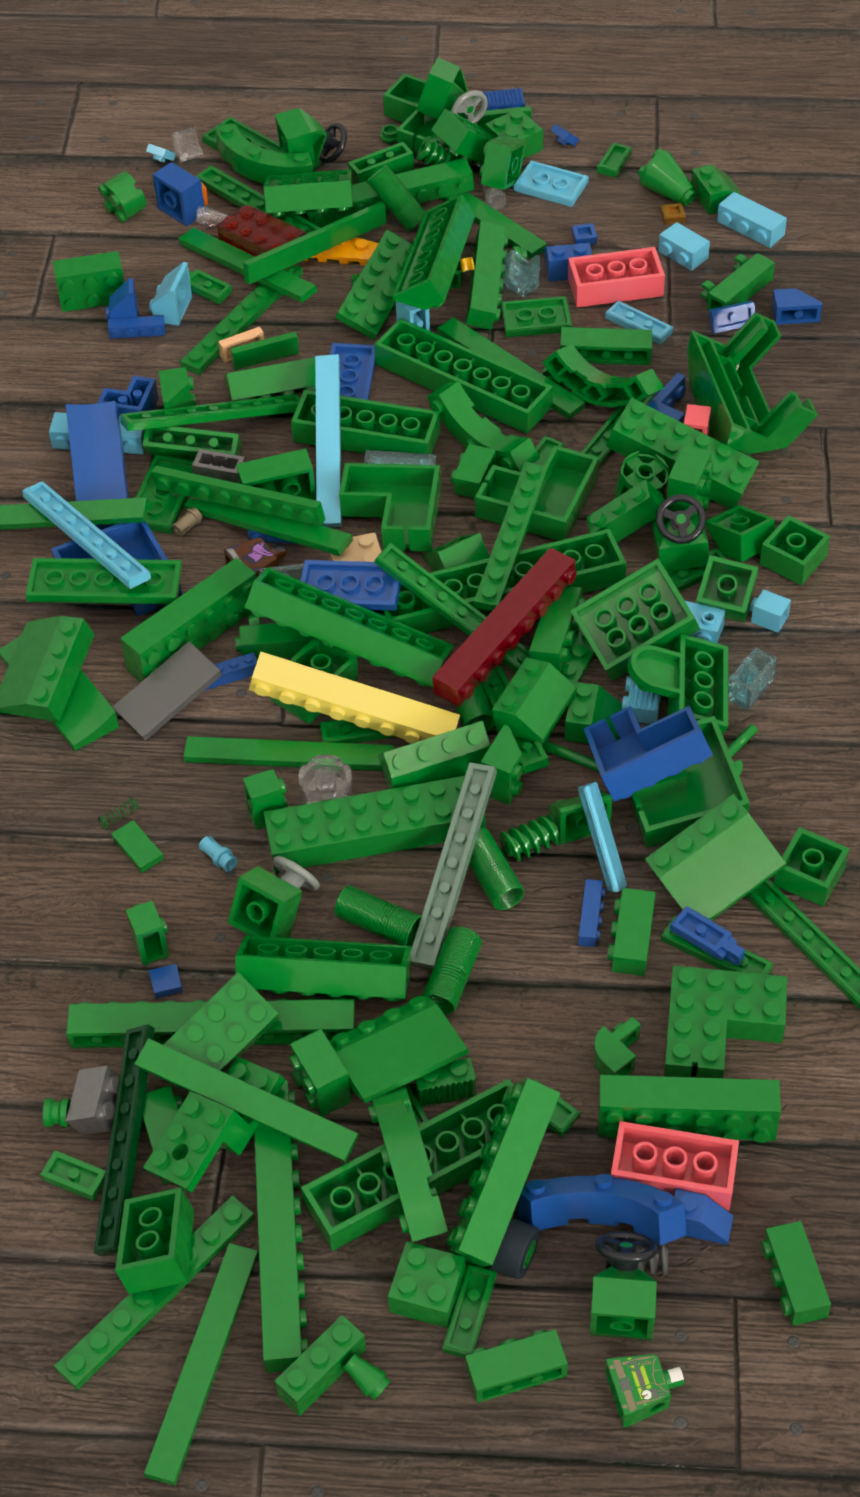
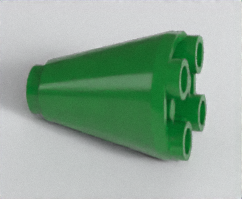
M657 149L652 155V160L647 165H643L637 173L640 176L639 183L643 187L676 203L688 206L696 197L697 193L694 191L693 185L673 155L667 150Z

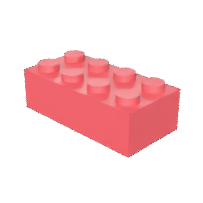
M655 247L568 258V281L576 307L615 303L618 300L623 302L664 296L665 274Z
M620 1121L611 1176L647 1184L669 1192L672 1196L675 1195L676 1188L704 1194L729 1211L739 1140Z

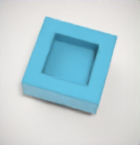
M148 144L146 152L154 154L153 159L165 162V159L173 161L176 154L152 144Z

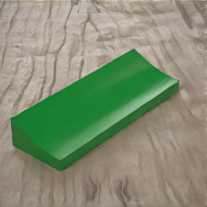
M21 635L0 648V658L7 667L10 664ZM80 670L60 722L51 721L74 752L119 728L116 711L85 673Z

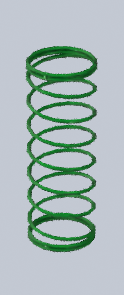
M131 797L129 801H131L130 803L134 811L135 809L138 810L139 806L136 800ZM122 806L121 808H122V810L124 811L125 817H126V814H127V813L125 812V810H124V808H123V806ZM111 809V812H112L113 815L115 816L116 822H117V819H118V818L116 817L115 813H114L113 810ZM104 815L102 817L99 816L100 824L103 828H108L109 823Z

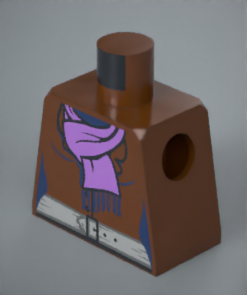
M255 538L224 548L225 564L237 558L256 573V577H258L268 567L279 572L278 560L286 557V551L281 543L269 548L262 538Z

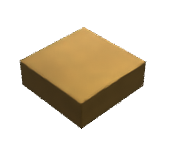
M682 203L661 205L660 212L664 225L675 224L676 222L686 223V215Z

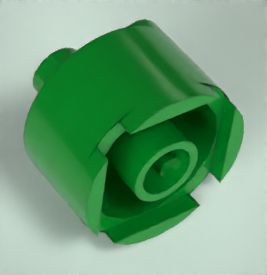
M126 171L118 173L97 187L105 200L103 203L105 210L109 214L114 213L121 224L141 212L147 206L146 198L141 188L138 190L133 184L136 181Z

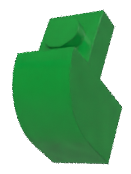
M631 1017L625 1023L620 1022L612 1030V1033L605 1026L598 1031L594 1046V1064L600 1075H629L635 1070L636 1055L628 1047L639 1040L641 1024L634 1017Z

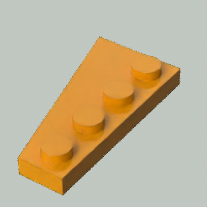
M355 237L310 258H318V262H327L328 259L339 260V264H348L354 261L359 262V265L365 266L379 243Z

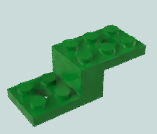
M238 1056L227 1072L228 1075L275 1096L285 1082V1079L280 1074ZM190 1091L143 1168L148 1173L192 1193L218 1149L221 1147L240 1156L259 1123L236 1113L224 1105ZM188 1149L186 1157L178 1160L181 1151Z

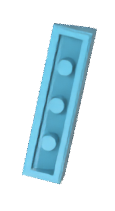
M589 783L578 787V792L607 890L609 892H619L627 886L626 878L598 783Z

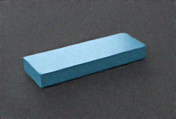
M619 300L605 312L606 319L626 329L652 330V341L659 345L673 333V326Z

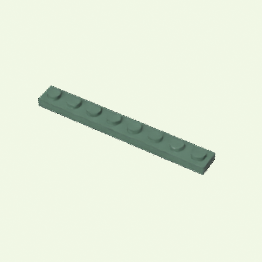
M469 762L412 946L411 965L434 969L450 928L497 774L494 766Z

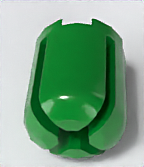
M640 451L629 454L623 461L613 493L614 499L645 479L663 495L668 481L669 469L664 459L657 454H654V456L639 454Z

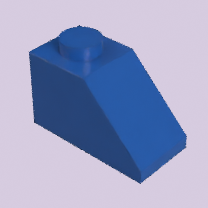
M129 278L110 296L109 306L106 307L107 320L139 317L133 278Z
M796 288L773 290L771 308L776 325L820 322L822 302Z
M676 1188L674 1197L685 1204L686 1236L728 1245L734 1215L707 1195Z

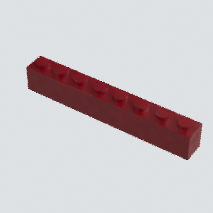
M550 547L432 677L434 694L458 707L465 699H469L473 695L475 688L481 682L486 681L490 671L502 663L507 652L517 646L519 639L524 633H528L532 629L534 622L539 617L545 615L550 604L560 598L562 591L567 585H571L577 575L575 559Z

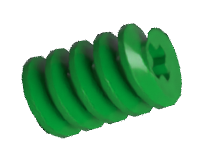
M429 135L423 140L418 150L417 160L421 161L425 157L424 165L432 162L431 166L462 159L461 155L456 156L448 150L449 147H444L442 143H438L434 138L431 139Z
M549 813L546 817L539 816L537 822L530 820L527 825L520 824L518 829L512 827L508 830V833L502 831L499 834L500 844L505 855L508 858L513 856L517 862L521 861L520 853H523L526 858H530L531 848L536 854H540L539 845L542 844L545 850H549V841H552L556 847L560 844L556 822Z

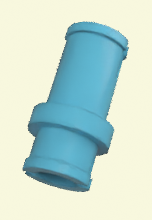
M211 836L204 837L199 843V849L212 858L213 864L218 868H223L228 872L236 867L238 859L233 856L232 851L227 847H222Z

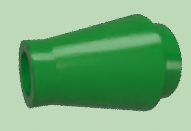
M356 1353L343 1366V1369L348 1372L364 1396H370L373 1400L382 1393L391 1381L385 1376L387 1372L360 1358Z

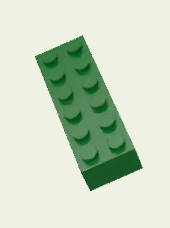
M304 390L291 421L293 442L316 446L315 391ZM340 396L341 450L429 464L440 433V413L434 410Z
M631 398L612 429L606 447L625 457L637 451H640L639 454L651 456L657 454L668 465V477L683 445L710 451V462L714 463V467L709 477L712 480V485L707 496L729 509L737 506L755 473L759 461Z
M235 558L122 636L120 639L127 671L141 683L189 641L200 650L209 642L217 639L223 632L234 627L247 615L252 614L251 610L245 608L253 582L257 578L256 573L239 559Z
M245 935L235 956V975L239 972L256 991L260 989L271 990L277 994L292 991L307 996L322 993L330 997L353 995L359 999L383 997L388 1001H398L406 998L411 978L412 946Z
M600 1075L598 1135L617 1138L619 1123L622 1121L732 1140H754L760 1143L776 1140L781 1115L780 1080Z
M529 1078L518 1083L516 1082L513 1087L509 1086L502 1099V1103L505 1104L501 1115H496L491 1126V1131H494L490 1143L486 1142L481 1150L479 1158L483 1161L479 1171L474 1170L469 1180L468 1187L471 1188L467 1199L463 1198L458 1207L457 1215L460 1218L456 1228L452 1226L446 1237L445 1244L448 1245L446 1252L463 1256L467 1263L474 1266L485 1267L493 1265L560 1092Z

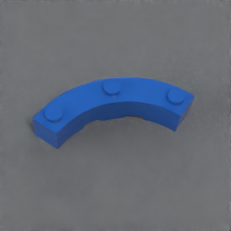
M608 1174L531 1180L524 1185L517 1202L518 1220L539 1228V1231L568 1225V1219L586 1218L589 1224L616 1226L622 1222L632 1225L633 1231L647 1236L660 1246L686 1236L685 1204L672 1196L669 1192L662 1191L653 1186L632 1180L614 1178Z

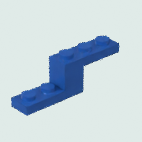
M677 373L664 389L653 398L648 406L684 423L685 413L674 409L673 405L678 399H682L686 393V376Z

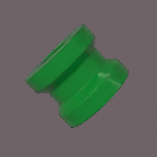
M45 1098L43 1105L44 1127H52L54 1124H59L61 1127L69 1128L70 1125L66 1122L71 1102L70 1098H63L61 1101Z

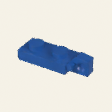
M688 906L670 924V931L714 958L717 957L719 960L725 958L726 961L736 966H739L745 958V949L737 945V941L732 937L731 932Z

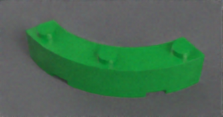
M225 124L215 127L217 148L225 162L232 165L234 171L248 179L265 184L267 175L313 172V164L309 152L281 153L266 150L244 138L237 129L236 124Z
M573 344L556 350L542 362L558 383L562 382L572 390L571 394L583 401L602 407L625 406L631 398L641 401L664 389L653 369L634 377L611 376L589 364Z
M459 381L445 383L427 396L431 410L439 411L440 420L464 446L465 450L469 444L495 449L497 466L518 472L522 471L525 462L534 463L540 459L530 438L518 437L512 434L509 436L503 435L500 428L488 418H481L472 409L474 404Z
M399 1087L385 1095L372 1099L373 1105L368 1106L372 1123L378 1122L386 1147L380 1150L385 1167L391 1166L404 1211V1214L399 1215L403 1234L409 1232L412 1242L448 1232L435 1186L429 1187L427 1177L432 1176V1172L406 1087Z

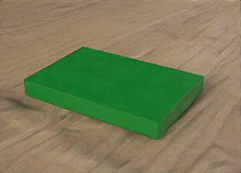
M566 296L504 301L500 304L506 338L561 333L562 327H572Z

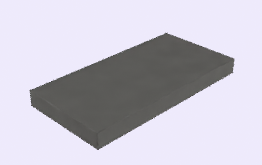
M189 641L112 708L146 741L221 677L222 673Z

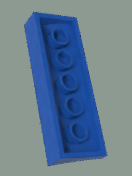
M110 401L99 404H66L76 501L129 498L117 403ZM101 524L95 526L98 527L100 530H103L116 524Z

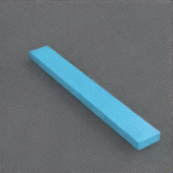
M339 354L315 356L316 498L322 504L326 519L322 526L325 527L342 526L339 500L341 486Z
M43 481L22 490L23 497L129 589L151 579L150 571Z

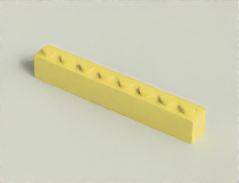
M260 652L249 690L257 695L279 699L285 704L298 705L310 712H320L329 715L335 720H345L361 728L380 731V733L386 736H396L405 739L409 743H415L455 730L460 717L459 714L264 652Z

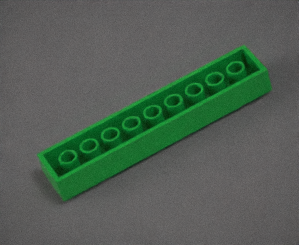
M610 528L520 550L504 598L550 547L575 559L577 575L574 582L567 586L582 587V594L611 587L626 578L627 563ZM489 558L430 572V574L474 607V599ZM402 584L397 610H377L378 614L424 633L455 626ZM477 609V610L480 611L482 614H484L486 617L492 612V611Z

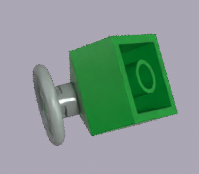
M437 57L429 72L416 110L438 119L444 109H447L455 114L465 113L467 120L477 123L485 114L488 101L483 92L479 90L468 91L460 66ZM480 101H481L480 110H479L478 113L474 116V113H473V112L475 111V107H476V106L480 103Z
M276 856L273 858V864L283 874L281 878L259 866L239 877L227 923L249 936L289 938L302 895L300 887L317 891L320 888L319 881L295 862L282 856Z

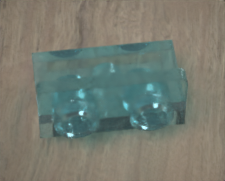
M512 249L506 255L504 284L522 297H525L529 292L535 291L539 285L541 257L536 255L528 261Z

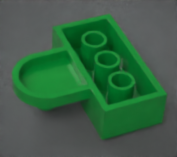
M680 634L670 650L646 645L634 651L627 666L631 679L642 691L668 697L667 716L690 706L696 720L715 716L723 735L728 728V646Z

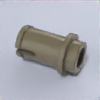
M196 508L187 509L185 511L186 514L176 523L172 524L173 531L178 536L183 537L194 525L201 523L202 514Z

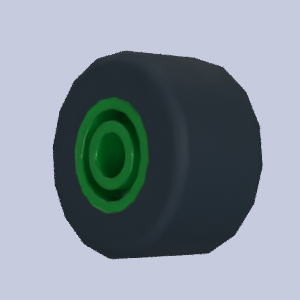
M511 1218L494 1263L491 1265L492 1269L512 1278L521 1279L526 1274L534 1258L540 1237L539 1228Z

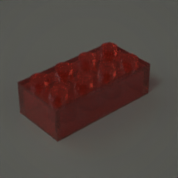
M248 204L216 225L219 240L255 257L306 235L305 231Z

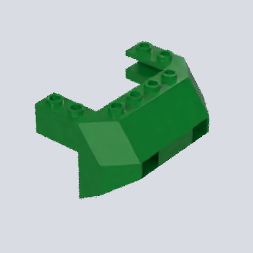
M756 312L726 344L691 330L687 349L689 387L697 405L711 407L710 437L743 454L787 448L818 416L811 399L807 398L801 403L798 394L793 391H789L770 411L752 368L782 336L774 320Z

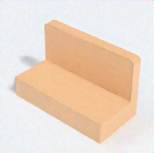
M257 327L220 340L219 355L223 362L232 360L230 348L264 340L263 330Z

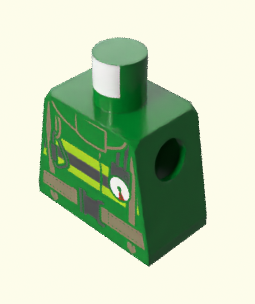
M655 1354L606 1359L605 1374L623 1428L667 1409L670 1406L671 1400L669 1389L684 1385V1378L680 1367L662 1370L659 1358Z

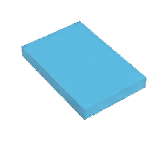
M531 160L515 182L514 191L572 207L588 184L589 176Z

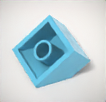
M187 262L181 263L164 277L161 285L157 286L154 299L150 301V312H152L153 316L164 315L165 324L179 326L192 299Z

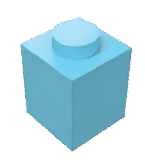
M763 589L759 597H754L749 609L752 612L751 623L779 633L789 617L791 600Z

